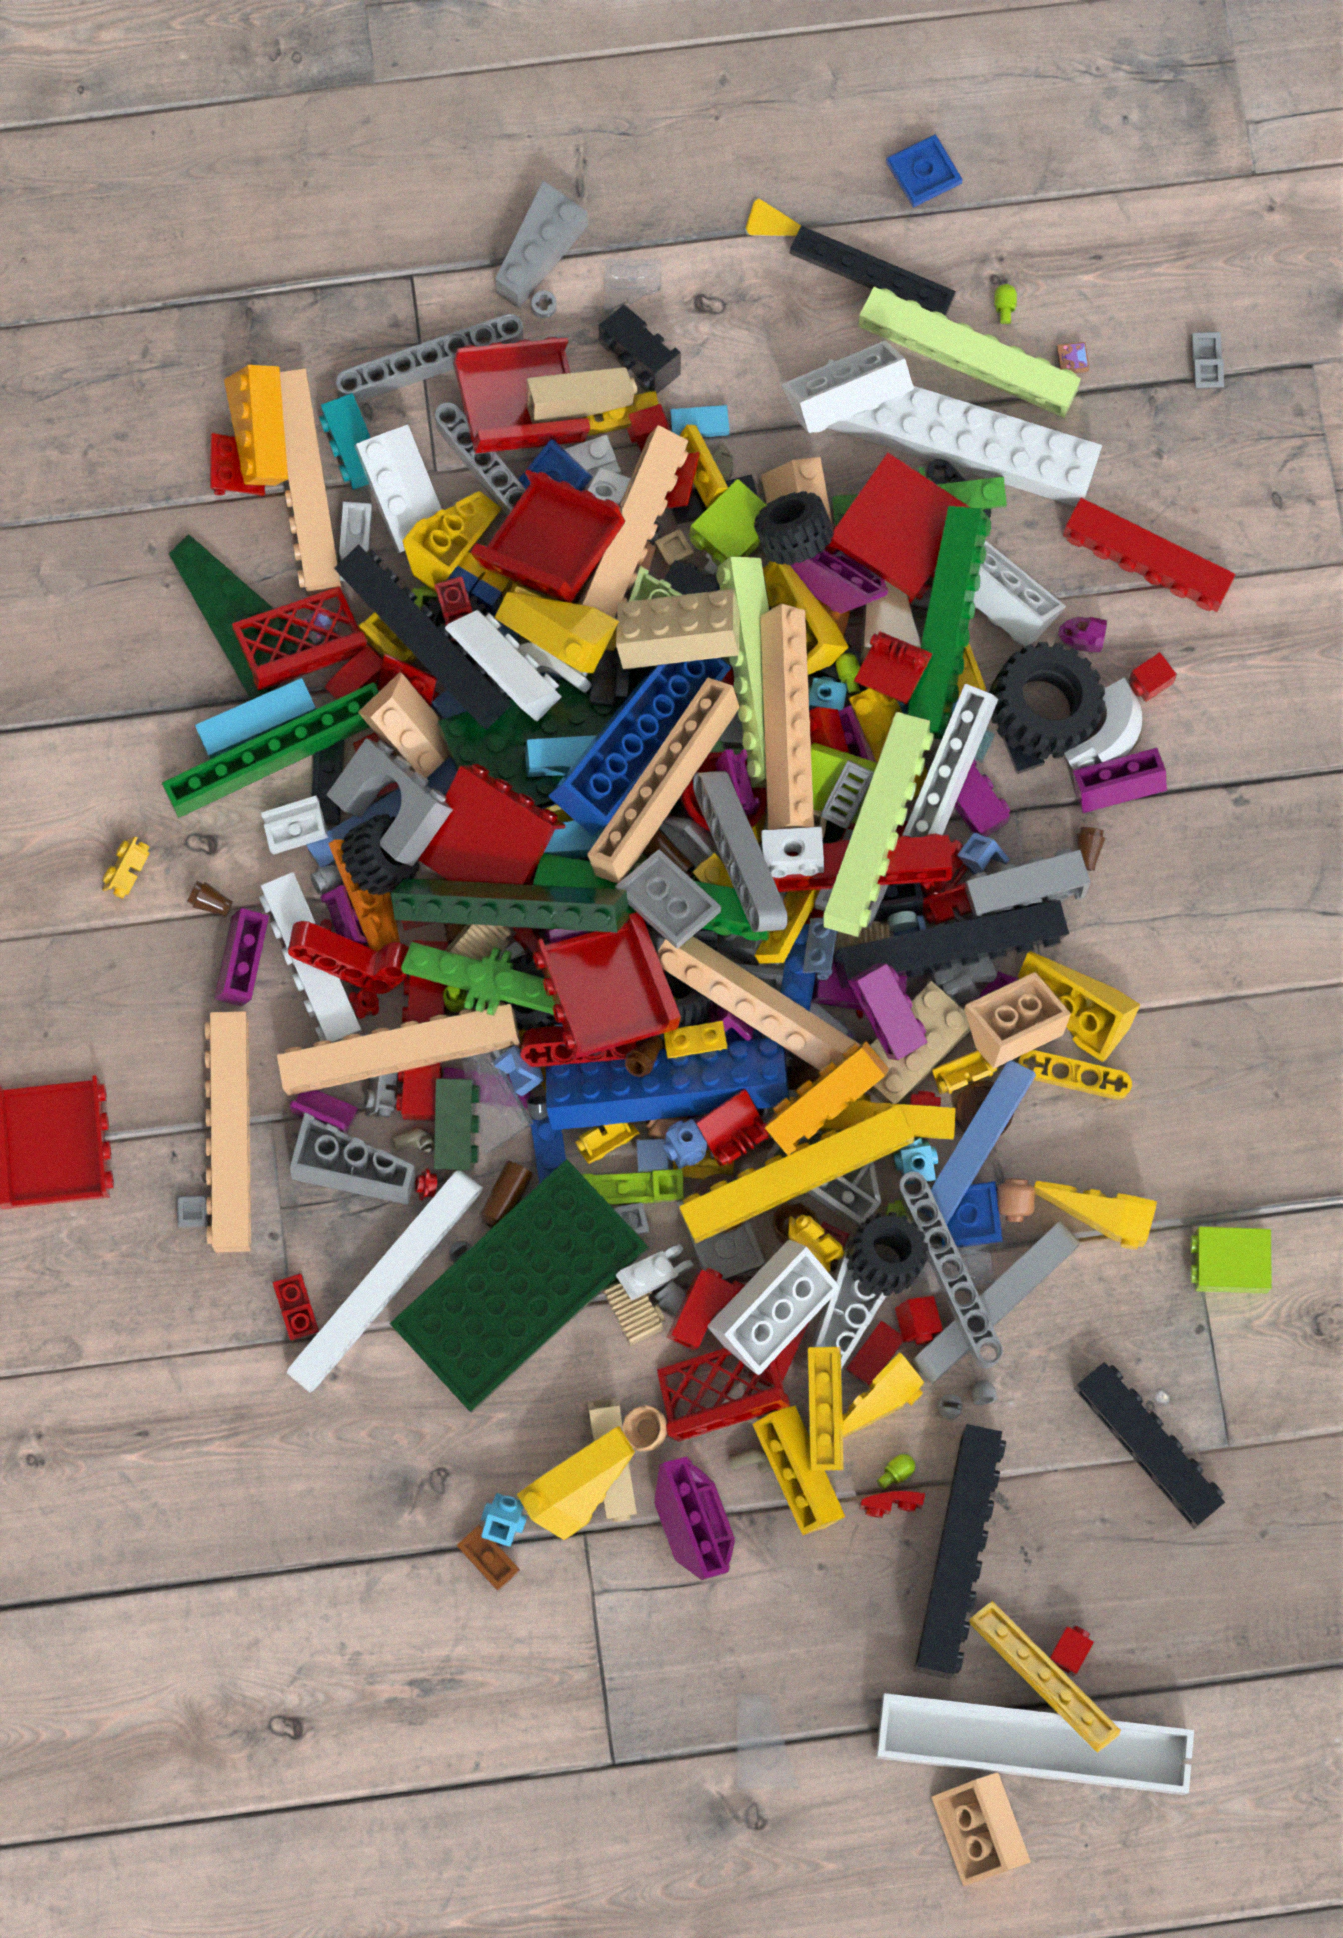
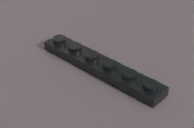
M802 225L790 247L789 254L868 288L888 289L896 297L905 301L913 300L919 303L923 309L930 312L937 311L946 316L956 296V291Z

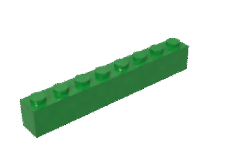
M948 506L921 643V649L933 655L911 695L907 714L930 721V733L934 734V739L943 738L952 717L953 703L957 702L959 696L957 683L959 675L964 670L963 652L964 647L968 646L970 640L968 626L970 619H973L975 614V603L973 600L975 591L977 592L980 588L979 570L986 557L985 539L991 532V520L982 508Z
M373 682L162 782L165 793L177 817L180 818L309 757L315 754V752L328 748L338 741L370 728L358 712L379 693L375 683Z
M543 853L533 885L615 889L617 883L596 876L589 861ZM694 881L721 906V912L702 929L712 930L720 935H739L751 941H758L759 939L768 941L770 931H752L734 888ZM628 904L629 914L636 913V911Z

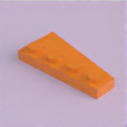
M335 839L329 842V847L370 949L378 952L388 943H400L390 892L384 895H372L367 890L363 891L360 889L359 884L351 880L352 876L345 869L346 863L342 861L344 852L341 847L345 841Z

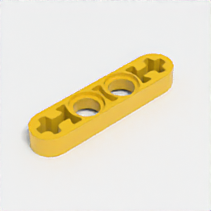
M1031 1050L1021 1055L1018 1060V1064L1026 1068L1028 1066L1023 1064V1061L1028 1062L1029 1058H1034L1035 1064L1044 1066L1045 1060L1050 1061L1046 1075H1042L1044 1068L1034 1067L1035 1081L1116 1100L1125 1098L1132 1088L1131 1077L1121 1070L1037 1050ZM1056 1064L1065 1065L1069 1071L1068 1076L1063 1079L1056 1078L1052 1073V1067ZM1085 1071L1094 1072L1097 1075V1083L1092 1086L1085 1085L1081 1080V1074ZM1103 1074L1108 1075L1106 1081L1113 1083L1117 1078L1122 1079V1085L1126 1086V1088H1121L1120 1092L1114 1091L1115 1086L1107 1083L1104 1089L1099 1087L1103 1081Z

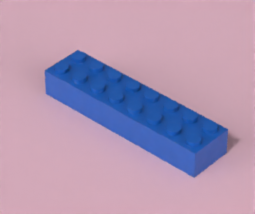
M721 658L652 666L548 797L593 836L610 822L706 679L711 678L721 681L731 667Z
M771 1038L727 1042V1049H722V1051L716 1050L680 1056L675 1059L668 1058L666 1049H661L652 1071L642 1077H636L627 1071L625 1067L626 1059L546 1066V1108L552 1131L704 1115L710 1113L743 1089L747 1090L756 1109L775 1107L786 1097L790 1101L786 1051L783 1046Z

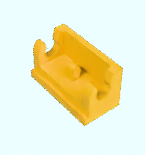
M375 612L359 625L360 632L363 631L367 642L383 657L386 653L409 665L417 659L412 651Z

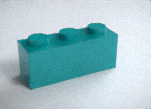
M353 393L321 404L322 415L318 416L323 432L329 431L332 440L328 441L334 458L340 457L342 465L338 467L344 483L349 481L353 490L368 485V479L354 446L371 437Z

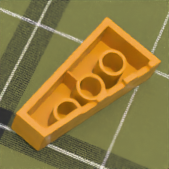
M247 365L224 379L244 484L276 486L288 479L280 368L277 366Z
M866 1041L859 1047L856 1043L851 1045L841 1054L844 1059L836 1065L833 1061L828 1063L818 1072L821 1075L820 1078L813 1083L810 1079L796 1089L797 1096L790 1101L786 1097L773 1108L775 1113L765 1129L788 1156L796 1150V1146L802 1137L805 1136L808 1139L812 1137L825 1124V1119L831 1120L848 1106V1101L854 1102L886 1075L889 1068Z

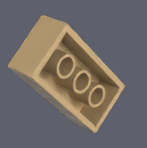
M734 589L618 603L617 620H619V623L617 625L616 646L623 669L739 655L740 613Z
M932 981L912 1001L913 1007L911 1008L915 1018H918L926 1029L924 1036L928 1043L899 1060L887 1058L878 1038L870 1045L889 1068L886 1075L868 1090L882 1103L902 1104L932 1073V1069L936 1068L971 1031L965 1011Z

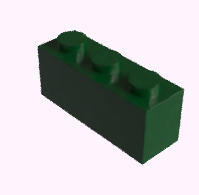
M436 1079L434 1169L471 1170L474 1168V1163L479 1162L480 1151L479 1145H475V1133L480 1131V1116L475 1115V1105L480 1103L481 1087L476 1085V1079Z

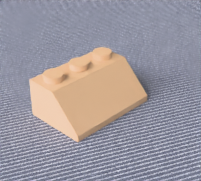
M821 457L792 460L761 474L766 504L789 493L812 492L822 499L832 524Z
M402 673L395 676L358 712L378 737L394 749L392 752L394 756H400L411 764L410 770L413 773L417 772L427 778L445 761L448 750L437 726L440 718Z
M1036 972L968 1003L964 1008L975 1046L993 1069L1062 1036L1071 1015Z
M998 1772L931 1797L963 1887L1031 1862Z

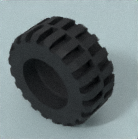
M1038 642L1035 648L1031 644L1022 647L1020 652L1013 653L1007 662L1004 663L991 685L990 693L998 698L991 721L993 724L998 723L999 727L996 731L1000 737L1006 736L1009 739L1007 744L1013 749L1016 746L1023 749L1022 754L1031 756L1032 753H1036L1038 759H1047L1050 754H1052L1053 758L1063 757L1065 752L1085 742L1102 718L1101 714L1105 708V701L1102 698L1105 695L1104 685H1098V681L1101 679L1098 671L1091 670L1090 666L1092 663L1086 657L1081 659L1077 656L1079 651L1073 648L1070 651L1063 649L1064 644L1054 643L1050 647L1048 642ZM1032 681H1043L1056 686L1068 700L1070 716L1063 720H1049L1040 717L1027 705L1023 695V685Z

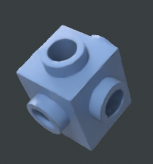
M693 1119L685 1123L684 1121H678L668 1128V1132H666L663 1147L668 1158L671 1161L674 1160L678 1168L681 1169L687 1165H694L704 1158L707 1142Z

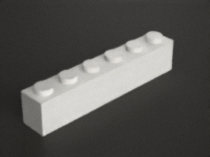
M968 684L964 685L903 835L910 837H925L933 833L943 835L998 702V698L993 694Z
M294 872L261 885L264 895L259 896L265 913L271 911L275 921L270 922L276 939L283 938L286 947L281 950L287 965L293 963L297 973L292 976L298 990H305L308 1000L303 1002L310 1018L316 1016L320 1026L316 1027L315 1030L319 1040H329L331 1043L343 1041L342 1038L351 1034L363 1036L340 979L296 960L288 954L293 924L298 921H308L316 924Z

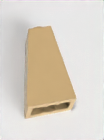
M626 367L532 377L527 379L526 405L532 424L574 420L633 405L637 386L634 377H629Z
M885 581L888 588L887 595L863 606L860 664H863L872 646L870 640L873 634L878 635L879 631L921 648L907 595L887 581Z
M617 1397L587 1402L593 1442L617 1426H620L623 1431ZM629 1463L618 1479L614 1480L606 1492L607 1496L603 1500L606 1519L613 1518V1522L627 1521L631 1519V1515L637 1514Z

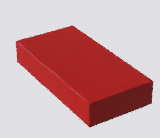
M881 1320L847 1366L846 1371L869 1387L873 1379L886 1367L902 1345V1335Z

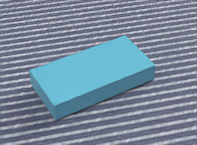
M727 405L670 409L672 432L680 436L687 424L696 425L702 437L729 435Z

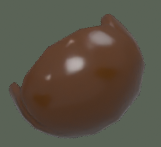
M802 1203L794 1205L782 1204L773 1216V1229L777 1239L783 1245L790 1240L788 1236L790 1216L795 1220L801 1215L810 1216L819 1224V1220L813 1210Z

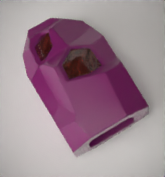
M1095 617L1068 619L1059 627L1058 636L1064 644L1075 650L1101 652L1105 639L1107 620Z

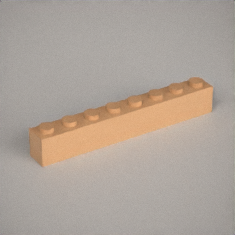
M305 368L280 372L288 470L287 480H289L290 490H285L287 507H293L294 516L289 517L291 533H297L299 542L293 544L296 561H302L303 570L297 571L300 588L306 587L309 597L339 586L341 588L340 575L334 569L338 563L309 382Z
M659 425L649 434L619 505V511L626 522L591 572L578 602L579 605L596 607L615 618L618 611V603L627 602L624 594L627 589L630 590L637 578L634 570L637 564L641 565L647 554L648 549L644 548L647 539L651 540L657 530L658 525L654 522L657 515L661 516L667 506L668 501L664 498L667 491L671 492L677 482L678 476L674 475L677 467L681 468L687 458L688 452L684 450L688 440Z
M780 604L760 616L768 830L814 827L805 610Z
M711 678L706 679L589 851L588 857L596 876L618 884L630 872L740 707L732 685Z
M694 936L678 949L665 939L657 952L661 967L818 1070L824 1068L831 1061L835 1065L844 1059L841 1054L854 1043L858 1047L860 1046L859 1043Z
M499 1002L494 1016L487 1014V1009H484L483 1012H478L474 1008L460 1011L457 1016L437 1015L431 1017L430 1022L418 1024L417 1021H411L401 1024V1028L398 1029L378 1028L373 1030L370 1035L360 1037L359 1034L344 1036L342 1038L343 1041L331 1043L329 1040L314 1043V1047L311 1048L291 1047L284 1050V1054L277 1055L283 1090L290 1096L510 1048L514 1045L519 1046L521 1042L513 1007L511 1004L506 1005L505 1002Z
M246 1011L211 1012L210 1022H205L206 1040L210 1039V1051H205L206 1069L211 1068V1080H206L205 1082L206 1097H211V1109H206V1126L211 1127V1138H206V1154L211 1156V1167L206 1168L207 1185H212V1197H207L206 1200L207 1215H212V1226H207V1244H212L215 1253L251 1251L249 1018Z

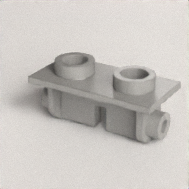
M398 1072L369 1078V1087L363 1098V1105L366 1107L365 1116H370L379 1111L378 1116L390 1117L391 1112H394L396 1091L385 1088L386 1085L396 1086Z

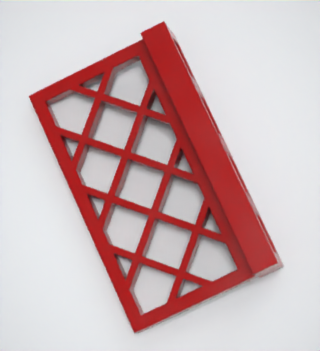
M340 586L232 623V629L254 676V683L258 691L353 658L366 648L367 645L366 637L363 631L360 632ZM337 598L340 604L337 614L322 608L325 600ZM307 608L315 612L310 623L295 617L299 609ZM318 614L334 619L329 630L314 625ZM279 617L287 620L284 631L281 632L268 627L271 619ZM339 621L349 625L352 633L341 636L334 633L333 630ZM292 623L307 629L302 640L287 634ZM254 627L261 630L255 642L245 638L241 630ZM311 631L326 636L324 642L317 646L306 642ZM265 632L280 638L275 649L260 644ZM284 640L299 646L297 652L291 655L282 653L279 650ZM257 649L272 655L268 663L257 666L253 658Z
M726 1348L658 1369L657 1373L668 1424H666L668 1436L677 1442H681L790 1407L788 1395L784 1393L777 1359L775 1358L769 1364L771 1370L768 1368L763 1370V1372L765 1371L772 1375L774 1387L766 1390L755 1387L763 1372L760 1375L755 1373L750 1383L738 1377L745 1365L742 1361H739L733 1373L721 1367L726 1357L732 1355ZM707 1363L713 1366L705 1382L693 1375L699 1365ZM719 1370L730 1376L722 1392L710 1386ZM679 1372L685 1375L677 1391L669 1388L667 1375ZM691 1379L702 1385L694 1401L682 1395ZM737 1380L748 1387L741 1398L734 1400L727 1395ZM708 1389L720 1395L713 1407L705 1408L699 1405ZM680 1398L692 1404L685 1416L676 1418L674 1408Z

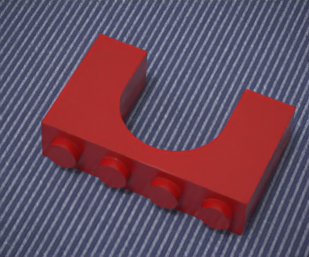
M706 1268L705 1271L702 1269L697 1271L666 1338L691 1350L698 1349L713 1316L721 1308H724L745 1285L737 1281H733V1284L722 1279L723 1275L711 1268ZM810 1322L776 1357L782 1382ZM750 1369L747 1377L752 1379L755 1373ZM764 1371L758 1383L769 1388L774 1387L772 1375Z

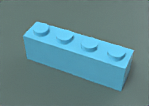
M301 678L200 722L195 727L209 759H213L316 710V707Z

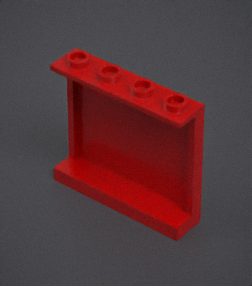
M548 337L537 341L524 339L508 344L495 342L488 346L479 347L467 345L457 350L453 365L475 454L546 446L551 439L555 440L558 444L585 442L590 431L588 418L532 424L526 405L528 378L571 373L565 352L568 337Z
M887 452L833 530L834 536L831 538L832 541L829 545L825 546L824 550L833 554L836 549H839L910 597L908 599L910 605L915 598L921 600L929 588V585L925 583L929 576L933 579L935 577L948 506H969Z
M526 470L525 474L531 482L488 546L476 543L470 553L481 568L559 601L571 603L626 520L619 511V505L610 499L601 500L588 490L579 491L566 481H561L560 483L554 481L543 472L537 474Z
M475 763L473 766H460L444 801L453 810L418 858V861L448 881L528 885L555 829H564L566 825L557 819L558 815L553 811L545 808L541 809L534 805L535 800L530 796L522 793L518 794L511 790L512 785L507 781L499 778L495 779L488 775L489 770Z
M637 912L629 914L630 918L617 933L595 931L549 945H544L542 939L537 942L536 952H533L534 963L538 970L542 969L545 977L543 979L544 990L547 996L552 995L555 1003L553 1005L554 1017L557 1023L562 1022L565 1030L563 1032L565 1046L568 1050L572 1049L575 1059L678 1029L681 1019L680 1013L643 917Z
M93 1075L92 1080L7 1090H3L0 1086V1207L2 1210L110 1198L109 1189L114 1188L113 1172L107 1169V1160L112 1159L110 1141L105 1142L104 1133L105 1130H109L108 1113H103L102 1102L107 1101L105 1083L100 1084L97 1075Z

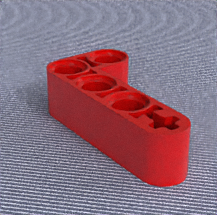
M298 921L292 926L288 954L296 960L360 988L370 989L375 994H387L407 976L406 973L402 972L401 967L409 947L399 942H391L377 952L314 923Z
M563 1026L532 1028L524 1032L522 1036L520 1057L530 1067L626 1059V1054L637 1046V1041L575 1059L572 1049L568 1050L566 1046L560 1045L565 1044L563 1040V1032H565Z

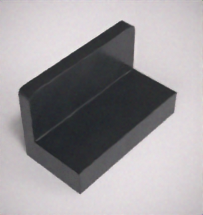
M618 649L617 651L605 650L594 672L591 673L590 683L592 686L590 687L589 703L591 705L619 708L627 699L629 669H623Z

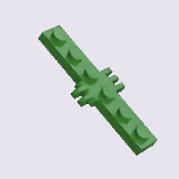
M918 467L919 473L925 477L924 467ZM1004 477L936 484L971 508H982V510L1007 507ZM858 494L832 496L835 527Z
M412 942L401 967L403 973L469 991L464 1005L468 1009H472L475 1000H478L476 1011L483 1012L486 1004L489 1003L487 1014L494 1016L500 1000L554 1015L553 1005L555 1003L552 995H546L543 986L544 978L513 970V963H510L511 951L505 950L501 960H499L501 949L494 947L490 957L484 956L482 961Z

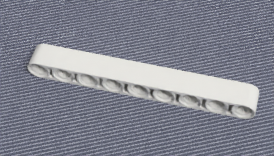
M457 1170L289 1367L287 1374L309 1393L314 1391L481 1194L483 1187L462 1170Z

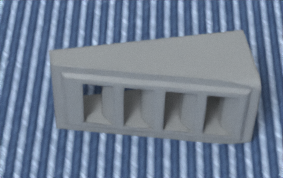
M848 760L820 816L847 829L871 783L874 772ZM849 772L864 779L863 784L847 777ZM845 783L859 790L858 794L843 788V784ZM838 795L853 801L852 806L837 799ZM835 806L847 812V816L832 809V807Z

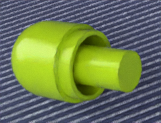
M1010 284L998 286L994 293V307L996 312L1000 313L1001 324L1011 323V313L1017 307V292Z
M842 654L836 661L838 677L841 683H846L849 694L858 693L860 688L858 683L854 682V679L860 669L859 661L853 654Z
M448 985L443 993L447 1009L452 1012L464 1010L467 998L466 990Z
M900 1454L886 1464L884 1468L885 1474L877 1479L879 1486L882 1489H886L892 1483L898 1485L907 1480L915 1472L916 1464L914 1459L907 1454Z

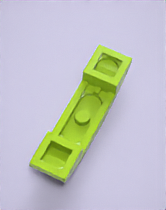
M682 1169L656 1170L648 1173L582 1174L610 1205L684 1200Z

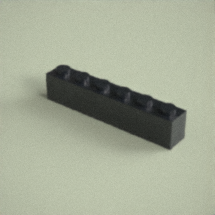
M1103 1362L1078 1383L1074 1390L1192 1528L1195 1529L1225 1503L1221 1498L1224 1496L1222 1490L1213 1481L1209 1483L1203 1477L1202 1473L1204 1470L1195 1459L1191 1458L1189 1460L1181 1451L1184 1449L1183 1445L1174 1435L1168 1436L1161 1428L1164 1425L1163 1422L1153 1411L1148 1413L1142 1406L1143 1399L1133 1388L1129 1390L1121 1381L1123 1376L1114 1365L1108 1366Z

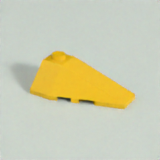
M478 491L456 502L454 506L446 510L441 509L435 515L419 520L402 540L413 575L436 593L434 584L447 580L502 508L481 491Z
M770 561L763 569L768 606H771V609L780 604H785L805 610L808 675L831 666L848 648L837 624L790 565L786 563L780 565Z
M510 592L506 593L494 617L557 659L585 673L594 672L619 623V620L596 607Z
M1032 951L1028 952L1017 977L1021 979L1036 972L1071 1013L1066 1028L1074 1036L1072 1040L1078 1047L1104 1062L1130 1029L1141 1004L1116 988Z
M1035 1181L1036 1195L1108 1238L1121 1242L1120 1246L1137 1250L1138 1246L1144 1247L1146 1244L1157 1201L1117 1193V1197L1108 1198L1100 1190L1095 1189L1077 1193V1189L1069 1185Z
M900 1352L873 1379L869 1386L870 1389L866 1393L860 1394L849 1406L848 1411L842 1414L843 1439L900 1410L906 1403L912 1406L923 1395L920 1389L923 1387L924 1381Z
M617 1426L517 1493V1496L532 1521L561 1539H568L590 1522L593 1517L592 1513L598 1504L603 1502L607 1496L606 1492L614 1480L618 1479L635 1451L620 1426Z

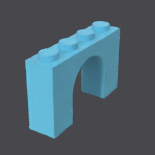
M597 735L527 740L524 748L527 777L565 776ZM575 820L562 822L566 825L565 828L555 829L544 853L572 859L589 858V851L606 826L591 836Z

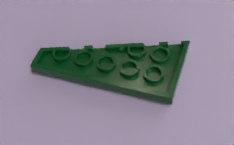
M188 534L169 553L171 561L190 591L250 700L273 691L279 684L257 690L254 676L232 629V623L273 610L274 608ZM276 617L271 619L268 627L283 632L288 621ZM291 624L287 634L302 640L304 634ZM254 627L241 630L245 638L255 642L261 630ZM265 632L260 644L275 649L280 638ZM307 638L306 642L314 645V643ZM284 640L279 651L291 655L297 652L299 646ZM257 649L253 658L257 666L268 663L272 655Z

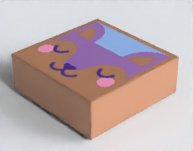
M1086 342L1057 345L1059 369H1068L1074 373L1089 371Z

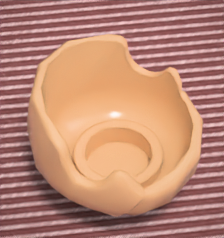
M643 1405L634 1408L625 1416L623 1432L633 1449L646 1452L656 1450L664 1443L668 1434L666 1424L668 1423L659 1410L652 1406Z

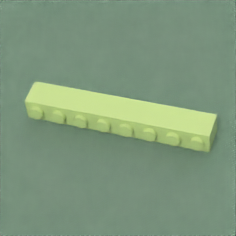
M873 287L859 315L858 327L1065 418L1079 389L1081 378L1077 377L1073 371L1054 367L1044 358L1029 356L1017 346L1009 347L1002 344L992 335H982L975 332L965 323L957 324L948 320L940 312H930L923 309L919 303L913 300L905 301L896 297L888 289Z
M729 557L717 567L716 578L720 584V590L734 589L740 613L739 655L729 656V660L733 667L734 691L737 694L740 707L738 717L743 730L742 743L748 754L747 774L750 777L752 788H767L760 616L769 611L761 558Z
M896 712L824 912L825 928L856 937L859 936L862 927L867 928L871 917V910H868L870 902H876L881 885L877 884L880 875L885 876L888 870L890 860L886 858L889 850L894 851L897 844L898 834L895 833L897 826H903L907 815V808H904L907 800L913 799L916 789V783H913L915 775H921L924 767L925 758H922L924 750H930L934 734L930 733V721Z

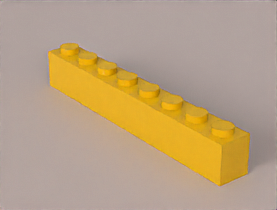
M890 1104L885 1105L874 1111L875 1116L869 1119L857 1118L847 1124L848 1128L837 1133L836 1130H831L819 1137L821 1141L815 1144L803 1143L797 1146L793 1154L787 1157L775 1156L765 1162L766 1166L755 1171L754 1168H749L737 1175L739 1179L733 1182L721 1181L711 1186V1192L700 1196L699 1193L685 1198L683 1205L679 1206V1210L694 1243L701 1242L914 1143V1135L899 1105L891 1107Z

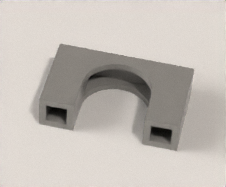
M366 738L329 790L327 796L343 811L361 818L380 790L390 783L397 782L401 790V807L396 819L380 840V846L395 860L413 867L453 809L444 802L446 800L444 794L435 788L430 789L427 786L429 781L417 772L413 773L410 770L411 764L408 761L392 754L394 749L382 740H379L377 743Z

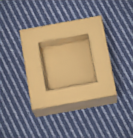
M681 529L655 541L656 549L668 569L671 568L675 559L683 562L694 556V551Z

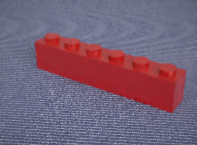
M1080 498L1063 533V536L1072 545L1077 547L1084 546L1092 550L1093 554L1103 560L1110 559L1118 563L1121 569L1130 573L1136 572L1144 576L1147 582L1153 585L1160 584L1170 589V592L1179 598L1187 597L1195 601L1198 607L1206 611L1213 610L1218 612L1236 576L1235 573L1083 498Z
M933 833L925 837L899 836L894 851L889 850L886 858L890 861L886 875H880L877 884L890 885L951 880L952 861L949 835ZM850 840L823 844V873H817L812 876L790 874L781 878L773 877L778 891L832 889ZM789 852L787 855L794 857L799 855V853Z
M412 940L414 943L443 951L449 946L446 941ZM410 975V978H405L404 995H408L409 1000L408 1006H403L402 1024L411 1021H417L418 1024L430 1022L431 1017L445 1015L446 1006L443 993L447 985ZM442 1062L398 1072V1081L403 1082V1093H397L396 1109L401 1111L403 1120L435 1121L436 1079L442 1078Z

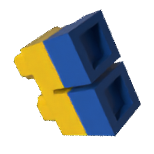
M469 552L447 578L452 579L462 576L468 597L471 598L473 595L477 597L479 604L483 603L486 611L493 616L496 615L506 593L510 592L512 587V580L481 568Z

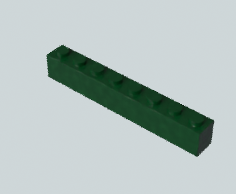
M405 878L391 892L395 920L617 933L630 918L627 890Z

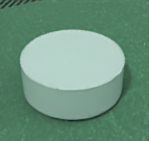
M903 911L890 915L887 919L890 931H905L918 925L916 913Z

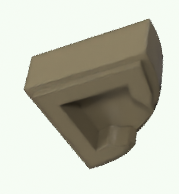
M722 443L712 457L724 480L727 481L732 476L733 461L730 451Z

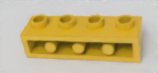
M868 688L849 698L878 763L896 712L902 713V710L897 700ZM925 763L921 775H915L913 783H916V789L912 800L919 797L928 775Z
M796 1406L772 1412L753 1423L752 1425L802 1536L824 1529L845 1518L846 1516L826 1472L811 1471L810 1437Z

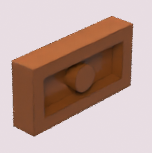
M478 1525L456 1546L489 1583L499 1591L520 1572V1569L496 1542L482 1538L483 1528Z

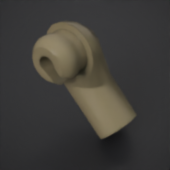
M418 1127L392 1136L397 1150L410 1145L425 1153H431L435 1150V1136Z
M751 1448L729 1455V1463L733 1470L750 1464H758V1469L761 1473L773 1471L765 1451Z

